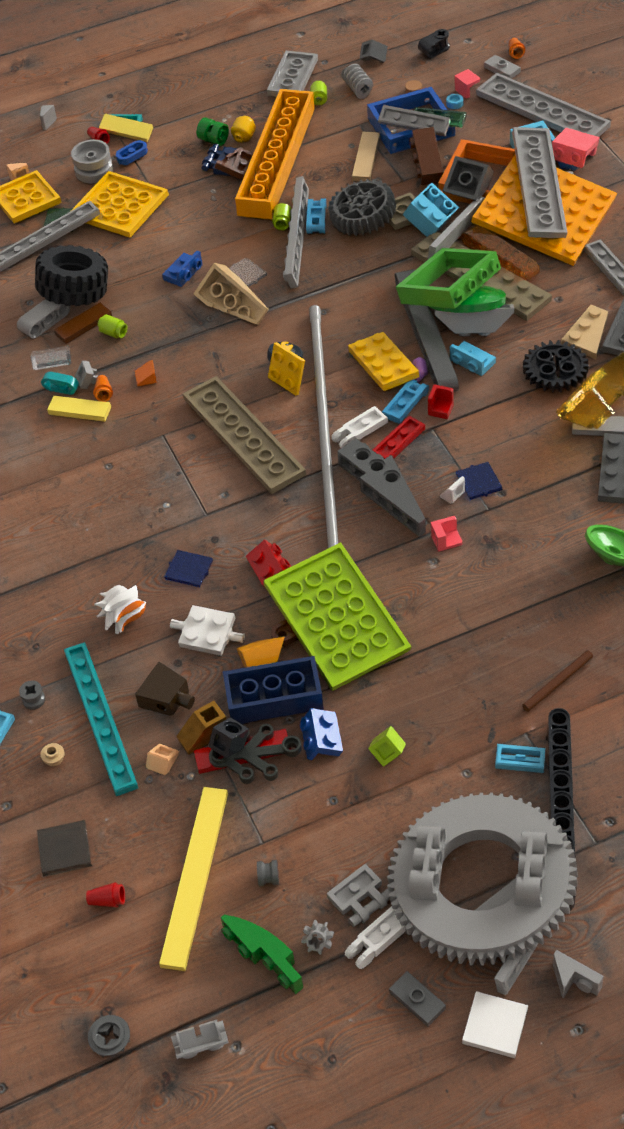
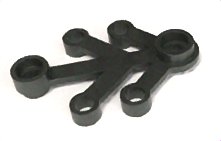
M263 724L250 741V732L248 731L246 739L248 743L242 750L229 758L217 759L222 755L211 749L209 761L216 768H229L240 776L242 783L249 784L254 780L253 770L249 767L244 768L235 761L244 759L262 771L266 780L273 781L278 777L277 767L273 764H268L259 757L279 754L296 757L302 750L301 741L298 737L291 735L285 737L282 744L258 747L264 740H270L274 735L273 727L270 724ZM265 730H269V731H270V732L267 733V734L262 733V732L265 731ZM268 771H274L273 774H267ZM244 774H250L249 777H243Z

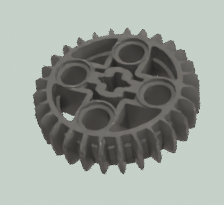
M360 179V182H353L351 185L347 184L346 188L341 187L340 192L336 191V196H332V201L329 202V217L334 228L343 234L348 233L349 236L353 233L355 236H358L360 233L364 236L367 232L371 234L373 230L378 231L379 227L384 228V223H389V219L393 218L396 208L395 197L391 188L380 180L376 182L375 179L372 181L369 179L362 181Z

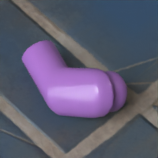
M421 357L412 361V364L419 370V378L414 379L417 380V383L428 374L426 361Z

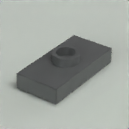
M408 971L389 988V993L427 1027L446 1009V1005Z

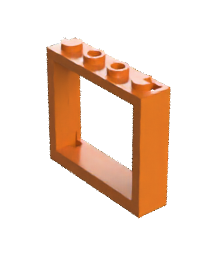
M461 139L438 182V189L443 192L455 156L508 166L515 156V149ZM486 190L482 197L486 198L490 190ZM443 192L449 199L469 204L473 201Z

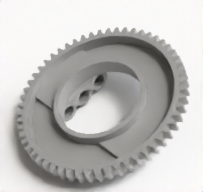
M480 793L475 796L470 794L467 797L461 795L459 799L454 800L451 798L450 802H441L439 807H431L432 811L429 813L424 812V816L421 819H415V825H409L408 833L403 832L404 840H398L399 848H394L395 857L390 858L392 866H388L390 875H387L389 882L387 887L391 891L389 898L392 908L397 909L394 911L397 920L400 921L401 926H406L407 935H412L415 943L419 941L421 948L424 949L428 946L431 954L437 951L439 958L447 954L448 960L452 962L457 956L459 964H462L468 958L470 965H473L476 959H479L480 964L484 965L486 958H489L493 965L495 964L496 957H499L502 963H504L508 954L514 960L516 959L517 951L523 956L526 955L525 947L534 951L535 941L543 945V935L551 938V929L558 931V922L564 923V914L570 913L569 905L574 904L573 896H576L575 887L578 886L574 850L571 847V842L567 840V834L562 833L560 825L556 826L555 819H549L547 812L541 813L540 807L533 808L531 802L525 804L522 798L515 800L512 795L503 797L501 793L499 796L493 795V793L489 795ZM476 840H494L510 846L519 853L516 895L499 907L483 911L463 909L449 902L439 891L442 865L445 858L454 849L465 843Z

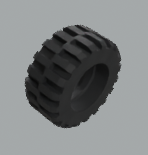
M60 245L56 248L51 247L48 250H44L36 259L35 288L48 301H53L59 305L65 304V306L75 305L76 307L84 304L86 306L92 302H97L107 291L108 264L103 256L98 252H93L92 249H85L82 246Z

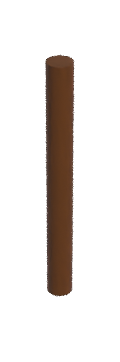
M589 650L585 651L522 704L524 710L529 712L592 659L593 654Z

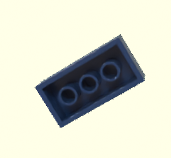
M315 656L223 671L229 714L232 719L240 724L305 713L310 708L324 709Z

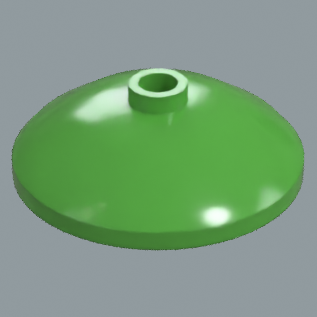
M592 525L588 527L585 538L590 548L606 563L624 566V531L608 525Z

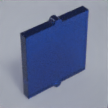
M489 462L475 466L470 465L469 468L456 471L458 479L462 476L465 478V492L470 500L481 496L487 497L488 494L503 490Z
M177 550L173 560L169 562V568L164 578L174 582L201 587L205 576L209 575L208 570L213 562V558Z

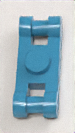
M326 198L317 201L308 199L307 234H312L313 232L325 233Z

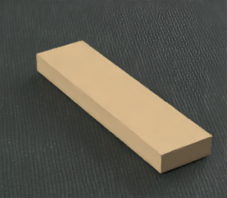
M362 132L352 173V181L360 182V179L362 181L371 179L380 140V132Z

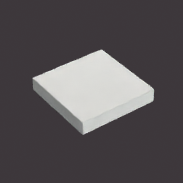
M476 991L462 1044L515 1058L528 1005Z

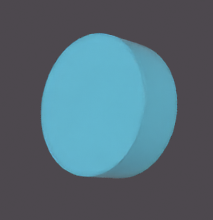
M459 94L447 96L446 106L450 109L461 108L463 106V97Z

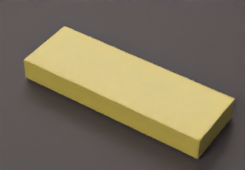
M104 114L99 128L107 130L110 134L148 142L153 125Z
M53 396L47 410L49 415L105 422L110 412L111 404L110 402Z

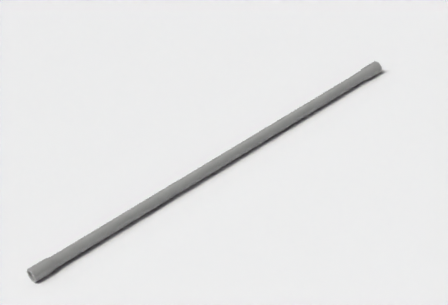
M313 305L309 308V318L312 332L328 548L338 544L321 335V311L319 306Z

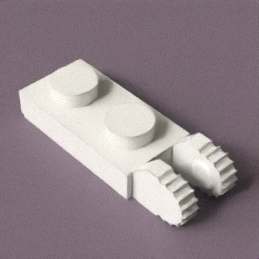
M374 406L332 434V440L335 443L340 441L339 447L342 448L353 439L357 438L360 440L387 424L388 417Z
M392 906L357 936L358 938L344 952L348 959H353V957L361 952L363 946L367 949L355 962L359 969H364V967L369 965L374 956L377 957L406 931V926H401L400 921L396 918L394 911L397 909H393Z

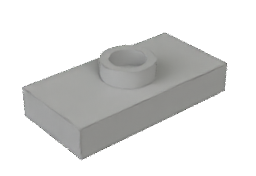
M497 55L484 62V68L511 79L521 72V67Z

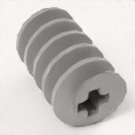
M351 64L341 72L342 79L358 98L364 99L370 94L373 88V81L360 65Z

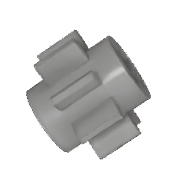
M314 920L311 928L305 925L303 932L306 935L302 937L301 943L307 944L309 947L308 952L312 950L318 951L319 955H321L324 947L331 948L332 942L328 939L333 938L334 931L328 930L327 922L321 924Z

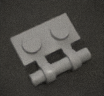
M365 863L327 892V898L342 915L350 910L355 913L348 919L349 923L355 927L360 922L365 923L369 920V915L378 908L380 910L387 905V901L390 900L389 893L391 891L386 889L380 893L377 890L382 886V880ZM369 896L372 901L362 907L360 902Z

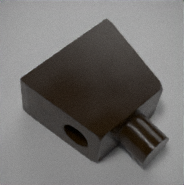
M161 662L157 663L135 693L138 707L169 716L174 715L180 706L188 710L191 709L195 702V697L189 695L187 680Z

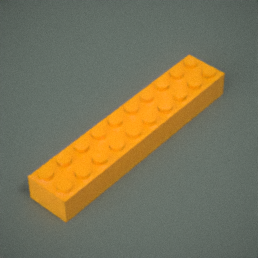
M279 90L236 195L237 216L273 219L274 207L280 201L315 110L313 92Z

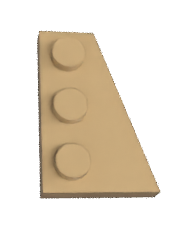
M590 305L561 339V344H564L566 341L569 347L575 344V349L581 348V353H586V356L596 359L607 322L608 311Z

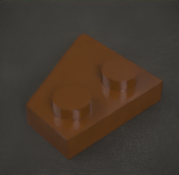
M239 147L233 153L226 155L225 159L218 160L214 168L243 180L254 153Z

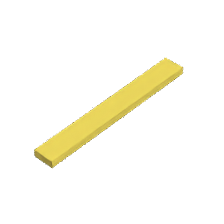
M203 788L159 963L160 968L186 971L227 801L228 791L226 789Z

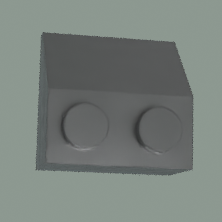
M455 156L443 192L478 201L488 190L494 171L487 164Z

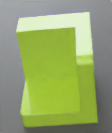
M390 726L372 740L368 749L384 767L402 754L406 743Z

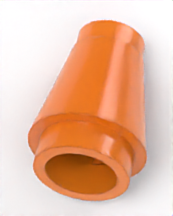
M517 38L510 39V56L515 59L523 57L526 50L525 46Z
M99 375L96 378L93 390L94 397L102 402L109 401L113 395V390L105 375Z

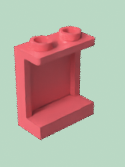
M565 128L552 141L554 159L583 168L587 155L594 156L596 154L600 137Z

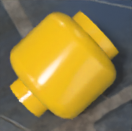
M249 116L236 118L231 127V134L234 140L237 142L250 141L256 130L253 119Z

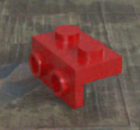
M265 539L246 555L248 562L263 587H265V579L291 567L289 562L282 558L280 547L275 543H269Z

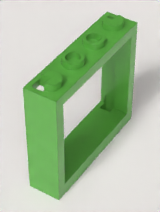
M441 248L396 286L401 304L455 309L501 269L497 252ZM451 267L471 268L449 288L429 286Z

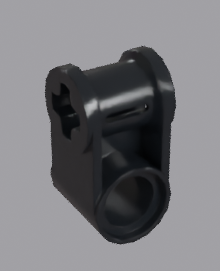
M439 29L423 37L418 43V49L429 58H434L442 52L449 50L448 30Z

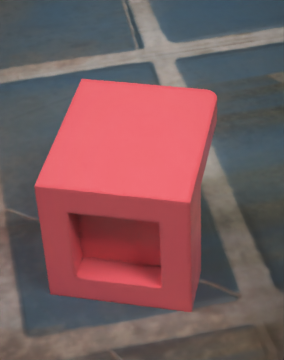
M469 69L455 75V91L466 99L470 98V87L480 82V77Z
M455 516L431 522V537L438 552L462 545V539L457 531V519Z

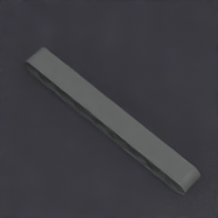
M415 270L395 273L396 286ZM403 304L433 383L453 388L454 392L458 391L459 384L456 373L429 306Z

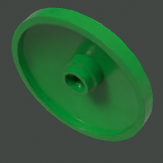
M482 285L455 309L429 307L438 311L452 313L489 311L505 305L506 293L503 290Z

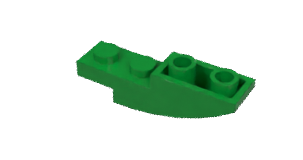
M225 914L221 917L223 926L221 932L229 942L233 940L238 945L237 950L244 959L249 958L254 964L261 960L269 971L273 969L276 972L280 984L285 989L290 988L295 995L303 989L302 977L292 967L295 964L293 951L280 939L250 921Z

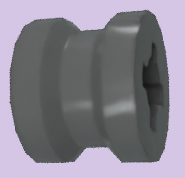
M34 680L27 681L19 688L23 705L27 709H38L44 704L45 696L39 682Z
M272 860L270 863L257 861L259 887L265 886L266 883L279 885L277 860Z

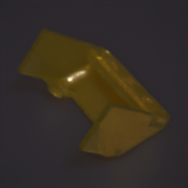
M624 352L589 375L556 410V414L563 420L588 429L593 427L598 429L601 427L605 420L615 413L610 406L622 395L624 397Z

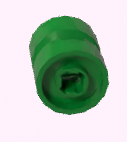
M204 117L198 123L196 134L198 139L222 146L228 139L229 127L227 124Z

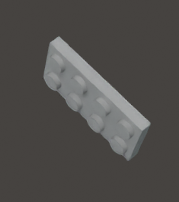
M286 50L267 88V96L277 97L280 89L304 91L318 61V54Z

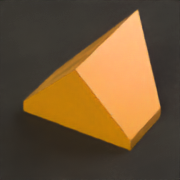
M285 637L259 640L237 648L244 667L278 662Z

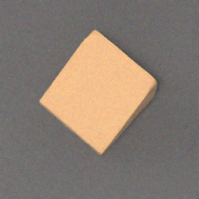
M27 163L6 165L11 180L29 174Z
M158 744L147 753L146 768L166 775L177 759L179 751Z

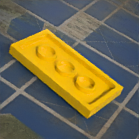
M384 332L376 333L373 336L348 345L352 356L383 391L419 378V370Z

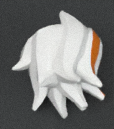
M121 585L114 586L109 591L100 593L104 599L94 604L102 608L97 617L106 616L105 630H108L115 623L116 634H119V631L120 633L123 632L124 627L128 623L140 618L146 609V602L138 599L136 585L130 589Z

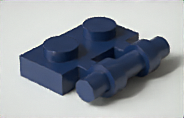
M214 144L209 148L208 156L202 161V170L213 169V174L230 176L214 167L218 160L225 159L226 155L233 153L238 148L224 147L220 151L219 145Z

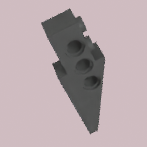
M357 438L337 451L339 466L360 481V488L363 494L420 537L426 533L425 517L391 455L384 459L382 455L375 453L366 443H362Z

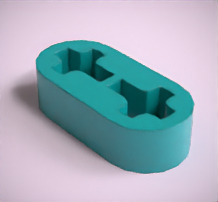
M46 372L41 380V384L45 389L68 395L74 394L79 386L78 380L73 376L56 372Z

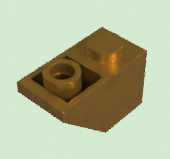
M215 701L192 713L176 736L188 755L193 753L194 750L209 744L213 727L227 720L226 716Z

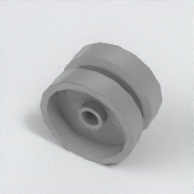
M95 139L85 140L73 147L71 157L78 180L90 184L98 183L108 171L113 172L109 146L105 142Z

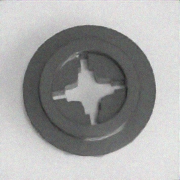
M107 1015L97 1019L91 1025L88 1032V1043L91 1049L102 1057H114L120 1051L124 1052L127 1043H130V1029L126 1021L115 1015ZM113 1029V1034L116 1038L110 1039L109 1043H107L106 1045V1040L103 1036L109 1035L110 1031L112 1032Z

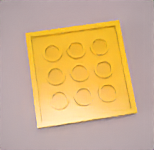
M108 171L72 210L91 201L99 209L100 215L89 220L86 224L131 238L168 197L169 193L168 189Z

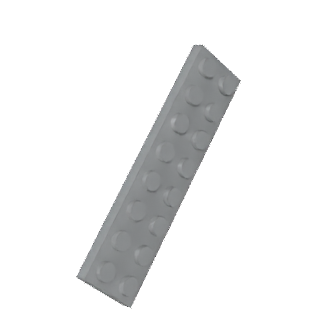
M499 73L494 74L476 89L477 96L536 122L544 121L548 127L559 132L569 128L600 137L611 125V121Z
M513 127L512 135L528 236L566 238L568 232L549 128Z

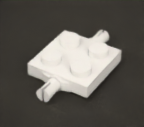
M192 605L190 613L184 622L174 619L170 622L171 629L182 630L178 642L181 648L222 656L225 646L230 640L243 643L245 638L244 633L232 631L236 619L234 613Z

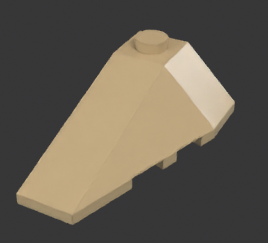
M214 263L194 292V295L205 305L257 325L269 310L235 273L222 264Z

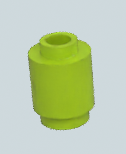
M322 81L313 82L310 92L314 94V104L323 105L327 101V86Z
M280 203L274 207L272 222L277 230L282 231L289 227L291 207L288 204Z
M106 314L98 321L99 332L117 339L123 338L127 333L128 326L121 319Z

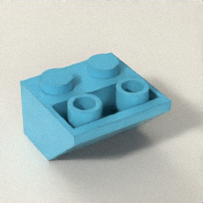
M431 183L410 203L403 216L428 237L430 234L432 235L439 231L459 207Z

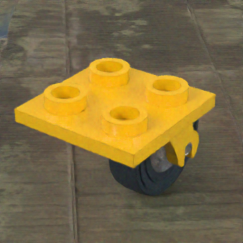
M275 342L269 346L267 352V359L270 362L268 378L297 396L299 395L305 365L303 351L298 346L289 342Z

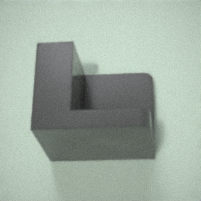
M375 40L363 42L360 59L363 61L375 59L383 63L386 60L388 46Z

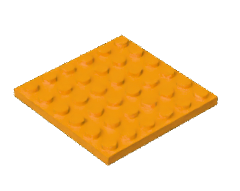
M515 154L473 215L471 222L574 266L582 254L585 245L588 244L616 199L617 193L556 167L568 232L566 238L529 237Z

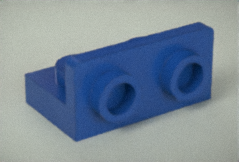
M195 251L193 255L183 252L162 274L163 280L182 287L201 268V252Z

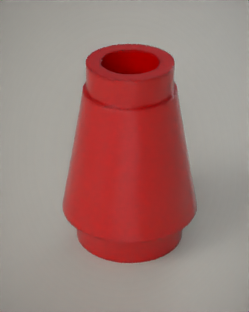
M89 127L87 130V134L91 139L101 140L108 144L110 135L107 130L96 127Z
M114 882L88 890L86 893L87 904L89 906L118 908L119 905L125 903L124 886Z

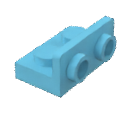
M463 341L459 346L454 344L450 346V360L480 376H483L496 363L495 356L466 341Z

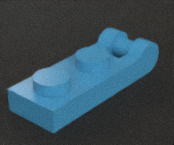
M417 380L407 382L384 408L382 413L388 417V420L400 424L421 398L428 394L429 385L419 384Z

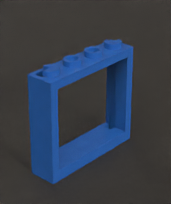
M432 87L367 104L368 120L375 131L380 132V139L390 154L410 149L409 138L412 137V130L391 134L386 125L379 124L378 119L383 105L409 110L430 104L437 115L449 117L451 120L446 136L435 135L436 140L439 141L455 136V120Z

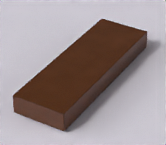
M100 302L54 329V333L67 344L97 326L101 317L106 314L112 316V313Z

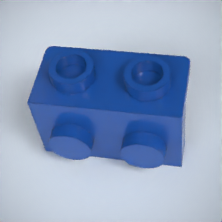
M310 708L300 721V729L304 739L303 748L306 751L307 759L313 760L318 753L340 756L343 748L336 712Z

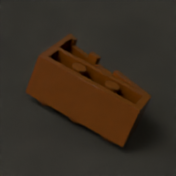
M434 127L412 130L409 144L413 163L416 166V177L420 179L421 185L438 183L443 175V168Z

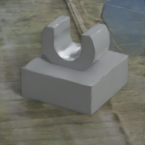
M81 361L75 374L79 387L82 389H88L90 383L95 384L98 377L95 376L97 369L91 368L89 361Z

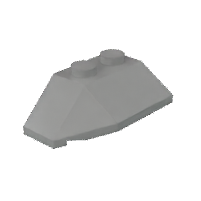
M507 304L497 309L473 313H452L435 310V316L455 334H459V336H470L471 333L487 336L495 332L514 313V305Z

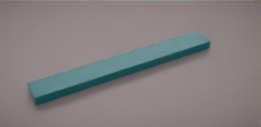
M86 643L64 649L115 795L119 796L139 789Z

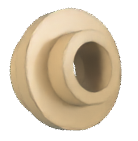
M57 743L48 744L41 751L42 761L49 766L59 765L65 755L63 747Z

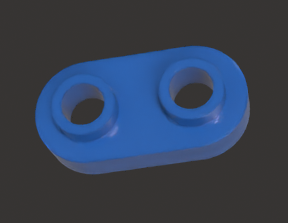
M141 140L134 141L116 152L117 162L121 165H129L146 155L148 152L146 142Z

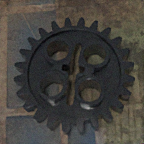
M549 340L548 345L541 342V347L534 345V350L529 349L528 354H525V360H523L525 379H530V385L536 383V389L542 386L544 392L548 388L551 389L552 393H554L555 389L562 393L563 388L570 391L571 386L577 388L578 383L582 384L583 379L587 378L589 369L586 353H581V348L575 349V344L569 347L567 341L564 344H560V340L556 344ZM553 355L555 356V359H556V367H555V362L553 361Z

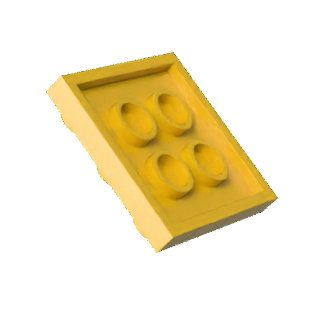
M37 170L0 186V208L13 223L20 222L62 203L60 196Z

